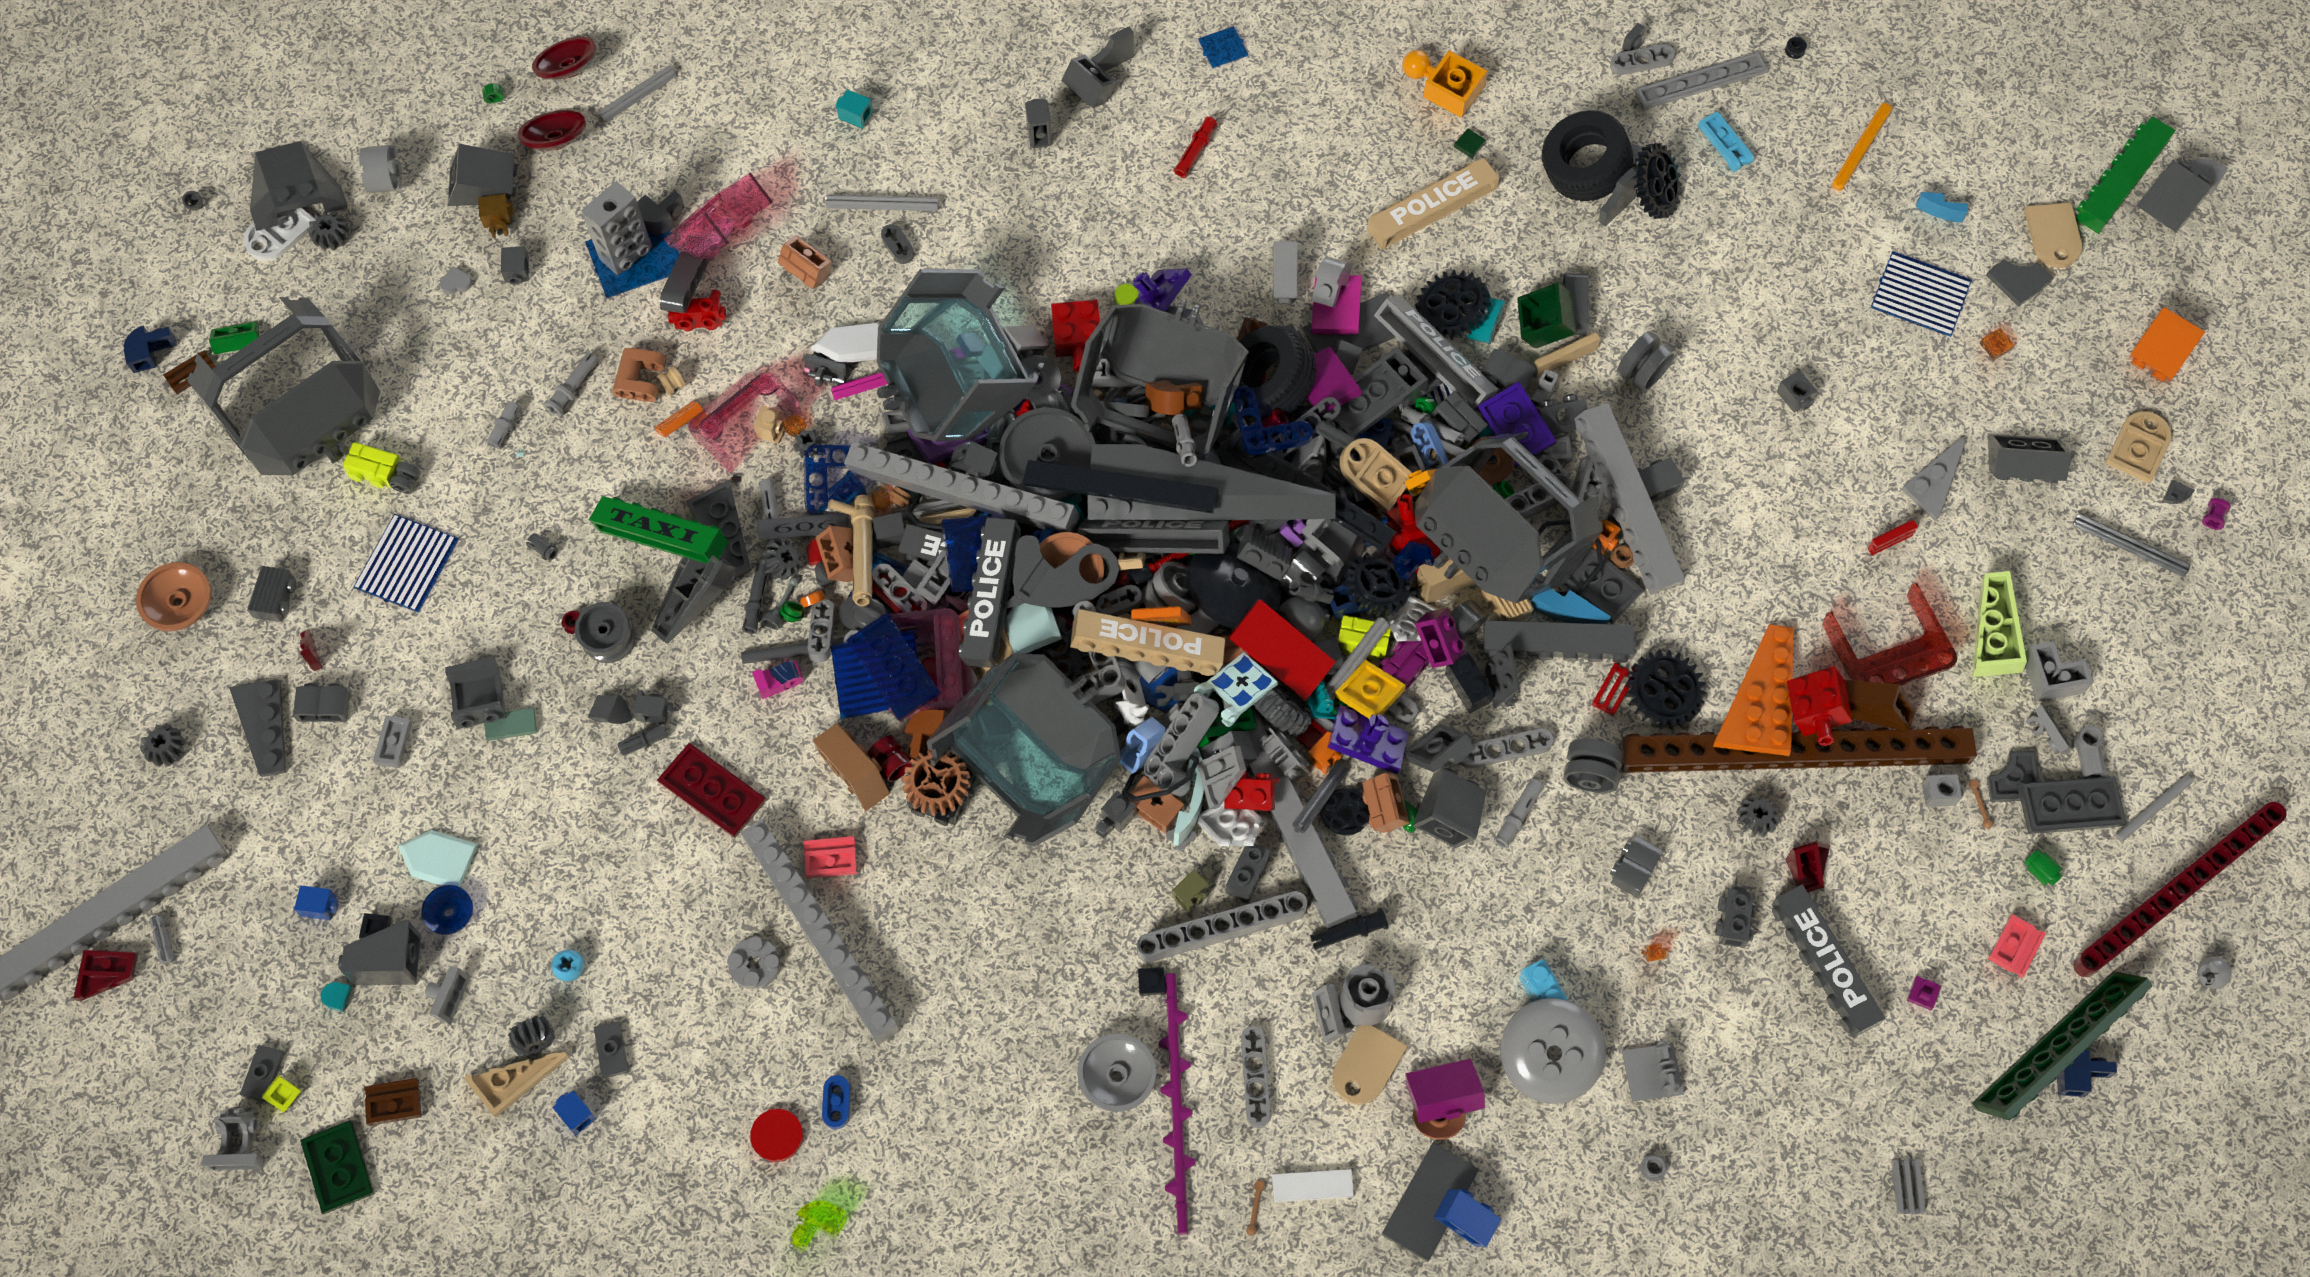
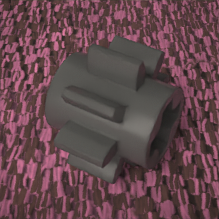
M803 429L799 436H794L797 442L793 445L795 452L800 451L802 459L805 456H810L811 459H814V455L817 452L822 453L820 446L823 443L822 436L816 437L815 429L812 431Z

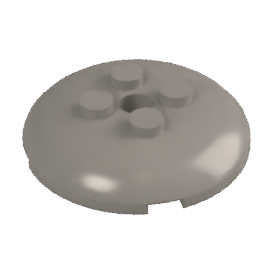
M1546 998L1525 1005L1512 1016L1503 1032L1500 1056L1508 1079L1522 1094L1542 1103L1559 1104L1579 1098L1594 1086L1604 1068L1606 1045L1600 1026L1583 1007L1571 1001ZM1556 1045L1560 1047L1561 1052L1558 1058H1549L1547 1056V1050L1550 1046Z

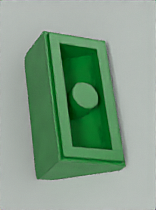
M258 321L212 329L209 343L213 354L241 350L260 337Z

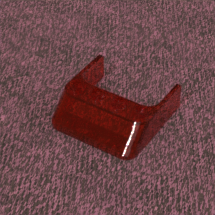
M1917 582L1911 584L1907 598L1923 627L1924 635L1917 640L1857 659L1833 612L1826 613L1822 626L1851 680L1899 684L1903 686L1944 672L1955 666L1958 658L1957 653Z

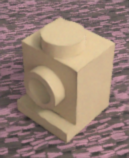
M762 405L753 424L758 438L779 444L788 423L782 420L780 410Z

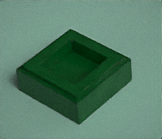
M1467 128L1455 142L1454 148L1473 159L1486 144V139Z

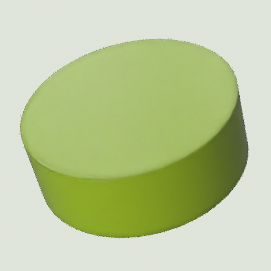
M1122 284L1115 290V301L1118 305L1134 304L1138 299V291L1131 284Z

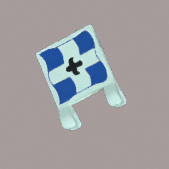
M1243 652L1207 682L1196 686L1194 692L1208 698L1215 691L1231 707L1221 712L1222 723L1230 727L1244 711L1262 698L1267 691L1272 690L1278 685V682Z

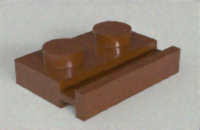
M413 1078L364 1086L366 1094V1124L372 1126L421 1118L419 1080Z

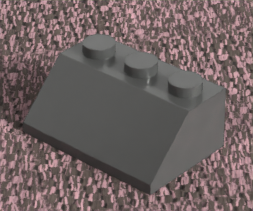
M1988 434L1989 470L1995 478L2000 480H2010V477L2019 478L2026 482L2041 479L2047 483L2067 481L2072 453L2060 439Z

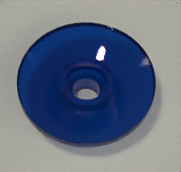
M444 885L438 887L427 895L422 904V920L428 929L440 935L454 934L462 930L469 923L473 914V902L469 894L458 886ZM451 908L454 910L451 916H445L447 909Z

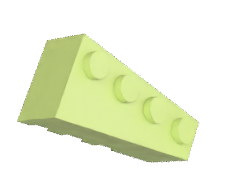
M2010 571L1985 573L1980 587L1972 677L2022 673L2027 660Z

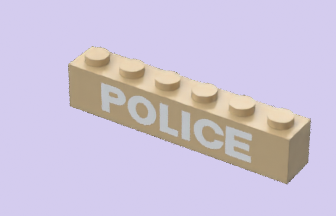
M1485 158L1472 161L1465 168L1451 172L1439 182H1432L1422 191L1413 192L1405 200L1394 202L1388 209L1382 212H1375L1368 219L1367 230L1381 250L1496 190L1499 176Z
M1078 609L1073 621L1070 647L1077 648L1083 652H1098L1109 657L1118 656L1127 658L1130 661H1143L1152 663L1155 666H1169L1180 671L1189 670L1199 672L1205 676L1216 675L1223 665L1225 638Z

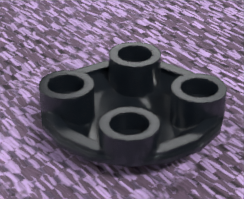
M1358 789L1335 790L1320 811L1324 825L1333 833L1342 836L1361 832L1367 825L1368 815L1370 814L1368 805L1363 801L1362 794Z

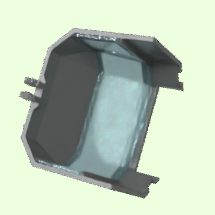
M919 269L878 327L876 362L888 386L880 387L877 390V395L879 398H888L882 404L885 410H894L900 407L914 437L932 441L973 440L978 434L1020 404L1037 382L1038 375L1045 364L1039 363L1028 377L992 308V305L1005 288L998 283L994 286L985 280V275L978 270Z
M1014 653L988 670L944 718L927 741L928 750L932 751L933 756L930 759L931 767L937 764L947 749L955 756L958 755L959 760L965 762L967 768L1017 816L1003 837L1011 840L1014 837L1024 839L1025 844L1033 847L1077 824L1121 760L1115 725L1090 701L1099 689L1096 686H1092L1083 694L1079 688L1084 686L1087 681L1084 675H1081L1072 683L1045 655Z

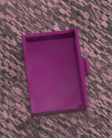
M1471 1059L1405 1073L1407 1090L1419 1123L1445 1117L1447 1120L1460 1117L1462 1113L1485 1108L1484 1090Z

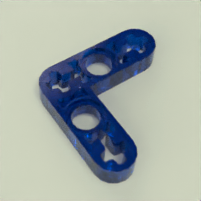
M1241 386L1235 390L1233 403L1243 447L1248 453L1261 454L1304 446L1311 442L1313 428L1306 421H1296L1263 428L1254 390L1248 386ZM1242 394L1248 397V408L1245 409L1243 400L1240 399ZM1246 415H1252L1256 418V422L1253 425H1246L1242 419ZM1299 429H1303L1304 432H1307L1305 437H1301V435L1298 434ZM1290 430H1291L1292 440H1289V432H1288V431H1290ZM1279 432L1285 436V440L1281 443H1276L1272 440L1271 436ZM1264 435H1267L1268 445H1265ZM1251 438H1255L1256 441H1259L1258 446H1253V444L1250 443Z
M811 445L805 451L803 456L804 505L808 513L819 515L827 508V468L848 469L844 462L837 463L833 460V452H843L846 459L851 445ZM825 450L829 451L827 455L828 463H825L826 458H819L817 462H814V459L809 457L813 451H816L817 455H825ZM811 474L820 475L822 478L820 486H813L810 483L809 477ZM822 490V493L819 492L817 494L818 502H822V505L817 510L810 502L815 499V492Z

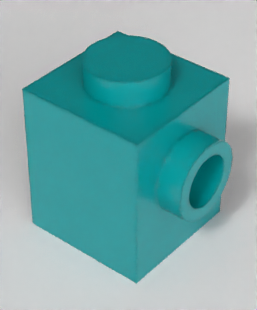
M848 89L836 102L838 118L863 129L873 113L870 98Z

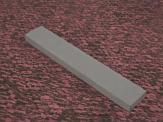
M1756 52L1636 88L1634 93L1642 109L1645 110L1768 72V68L1760 52Z

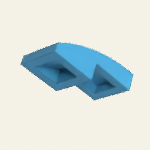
M1921 192L1916 202V207L1937 218L1962 223L1968 212V204L1944 202V194Z

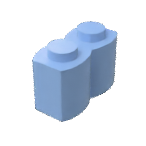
M1150 717L1131 730L1126 738V746L1120 751L1121 760L1119 763L1132 774L1142 768L1166 732L1165 727L1155 718Z

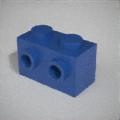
M1464 1188L1459 1190L1448 1189L1434 1218L1473 1246L1487 1247L1502 1219L1494 1214L1495 1210L1491 1206L1474 1200V1195Z

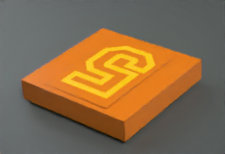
M1180 606L1131 610V619L1162 626L1192 625V616Z

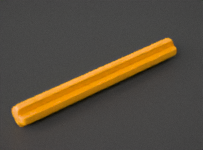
M1885 102L1881 103L1831 184L1832 188L1838 191L1843 190L1891 113V105Z

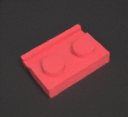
M855 837L804 841L806 879L857 874Z
M2012 914L2006 922L1988 960L2009 972L2013 971L2018 974V977L2022 978L2026 974L2046 933L2035 929V926Z

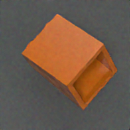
M2163 307L2128 358L2132 359L2131 364L2138 369L2143 370L2147 368L2152 371L2151 376L2162 383L2165 380L2171 382L2205 331Z

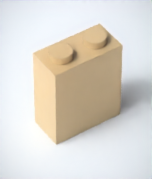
M1449 558L1445 565L1439 569L1433 565L1436 559L1419 566L1415 587L1419 589L1423 601L1431 604L1476 583L1461 569L1457 571L1454 577L1447 579L1444 573L1453 563Z

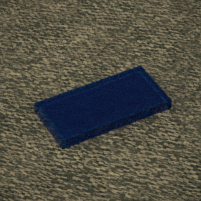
M888 612L846 640L899 721H902L941 694Z

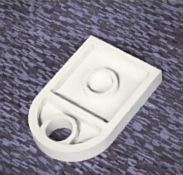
M303 208L278 213V226L256 231L253 222L245 231L244 245L249 254L258 260L270 261L277 259L308 234L310 229L309 222L316 221L315 218ZM265 243L263 249L253 250L255 244Z

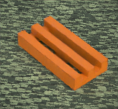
M691 401L655 426L654 429L659 435L667 437L700 414L703 409L699 403Z

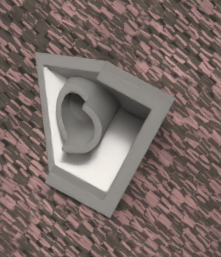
M1320 435L1297 449L1291 464L1319 482H1322L1324 472L1328 467L1325 438Z

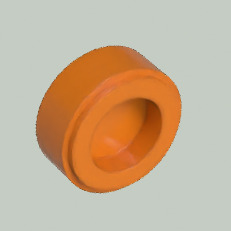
M819 589L802 596L800 602L804 608L825 599L823 591Z

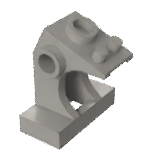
M942 550L930 568L914 559L902 577L927 603L930 601L935 605L963 563Z
M231 1107L220 1111V1115L214 1117L216 1132L222 1135L220 1150L217 1155H203L202 1166L209 1171L263 1169L264 1158L257 1153L251 1154L253 1133H256L258 1129V1120L253 1116V1111H244V1107ZM243 1133L241 1148L230 1149L232 1134Z

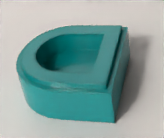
M338 982L329 983L321 991V1001L330 1009L344 1012L352 987Z

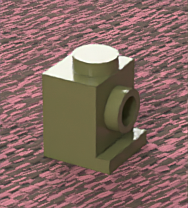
M1193 870L1172 889V897L1190 915L1193 912V904L1199 905L1208 896L1206 892L1212 883L1203 873L1199 875Z

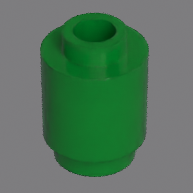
M2037 849L2024 862L2028 867L2026 870L2044 886L2048 883L2054 886L2063 877L2060 873L2063 868L2045 851L2042 853Z

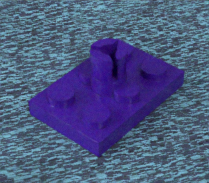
M1187 268L1157 270L1151 278L1147 272L1140 273L1133 280L1134 283H1132L1140 292L1134 304H1143L1166 312L1192 274Z
M1519 381L1478 405V410L1483 414L1495 436L1499 434L1529 432L1525 438L1517 441L1533 456L1556 444V439ZM1514 460V467L1519 466V464Z
M1339 705L1327 748L1398 774L1401 769L1409 731L1388 724L1387 719L1382 715L1377 714L1375 717L1373 714L1370 718H1367L1358 711Z

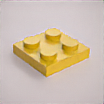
M1365 660L1335 691V697L1367 718H1370L1373 714L1376 717L1377 714L1383 715L1405 691V684Z

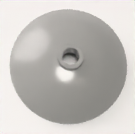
M1121 1033L1107 1034L1090 1043L1082 1053L1077 1070L1078 1082L1085 1097L1096 1107L1110 1112L1128 1111L1143 1103L1152 1092L1156 1081L1155 1060L1148 1047L1137 1038ZM1120 1073L1122 1075L1121 1080L1115 1081L1112 1078L1113 1074Z

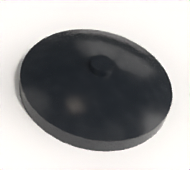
M1230 542L1224 554L1195 553L1186 571L1187 587L1196 605L1208 617L1230 628L1238 626L1258 599H1261L1275 612L1281 600L1279 581L1236 558L1239 544Z

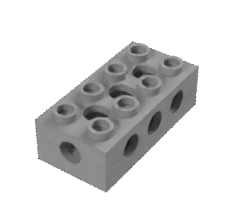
M614 182L581 210L599 259L616 275H620L623 271L628 270L638 258L646 255L652 247L636 197L619 182Z

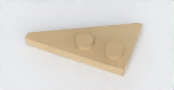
M565 1052L551 1053L545 1055L546 1057L520 1061L509 1064L504 1068L490 1069L489 1072L475 1076L467 1075L464 1077V1080L496 1118L569 1057Z

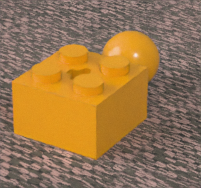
M1421 50L1410 51L1402 61V69L1409 78H1428L1425 82L1423 98L1460 118L1464 116L1485 87L1488 71L1448 50L1437 67L1431 65L1429 56Z

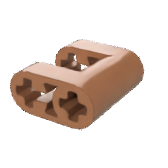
M636 348L623 349L612 389L613 395L619 398L655 402L658 387L648 382L637 381L640 369L663 371L667 360L666 356L656 351Z

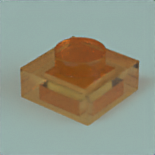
M2001 328L1985 336L1980 341V345L1993 361L2013 350L2015 346Z

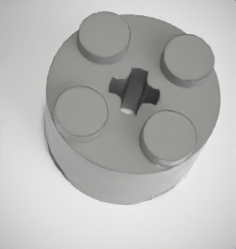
M395 144L360 148L359 162L360 165H363L361 177L367 193L401 190V182L398 175H402V166L400 161L396 162L395 159L397 158Z
M1364 964L1354 967L1349 971L1343 982L1339 999L1340 1007L1344 1015L1355 1026L1378 1024L1388 1017L1395 992L1394 981L1389 973L1385 970L1382 972L1376 969L1374 965Z

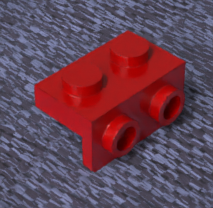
M1245 772L1224 800V808L1275 810V784L1280 783V778L1272 777V773H1256V776H1248V772Z

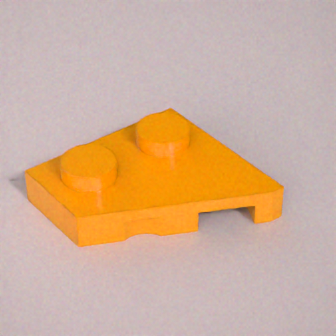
M1436 469L1424 472L1418 470L1408 475L1409 479L1404 482L1413 496L1423 491Z

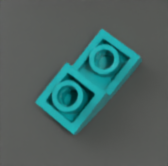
M1490 298L1491 306L1488 307L1490 314L1484 315L1486 321H1478L1479 329L1470 328L1472 334H1467V338L1491 344L1496 325L1500 324L1506 301Z

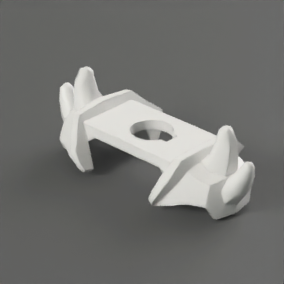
M1117 656L1116 659L1125 678V683L1128 680L1129 684H1134L1136 691L1132 693L1127 684H1125V688L1122 691L1123 701L1114 702L1113 705L1122 714L1124 724L1137 726L1145 721V713L1150 710L1149 705L1145 703L1139 680L1141 674L1133 666L1134 663H1131L1127 658Z

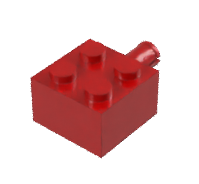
M1098 299L1051 303L1056 357L1072 356L1073 370L1079 373L1086 341L1100 323Z
M1403 494V502L1399 496L1397 498L1398 507L1386 512L1388 520L1386 525L1398 532L1390 544V548L1395 556L1398 555L1402 559L1406 567H1410L1417 574L1419 566L1435 560L1441 553L1440 548L1416 526L1412 496Z
M1835 665L1787 681L1793 721L1804 737L1817 733L1819 745L1827 746L1834 742L1832 728L1853 722L1846 683Z

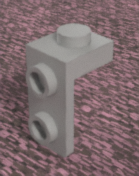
M1308 519L1306 522L1307 526L1301 531L1306 538L1304 543L1313 551L1318 548L1324 553L1321 557L1331 566L1337 564L1341 568L1344 565L1342 560L1318 540L1322 533L1331 525L1332 521L1330 519Z

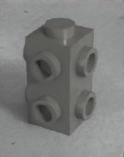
M1733 887L1731 889L1728 888L1724 896H1720L1718 911L1722 912L1721 921L1717 920L1715 935L1719 936V944L1745 948L1749 941L1752 942L1754 926H1750L1751 917H1755L1757 902H1753L1754 893L1747 892L1745 888Z

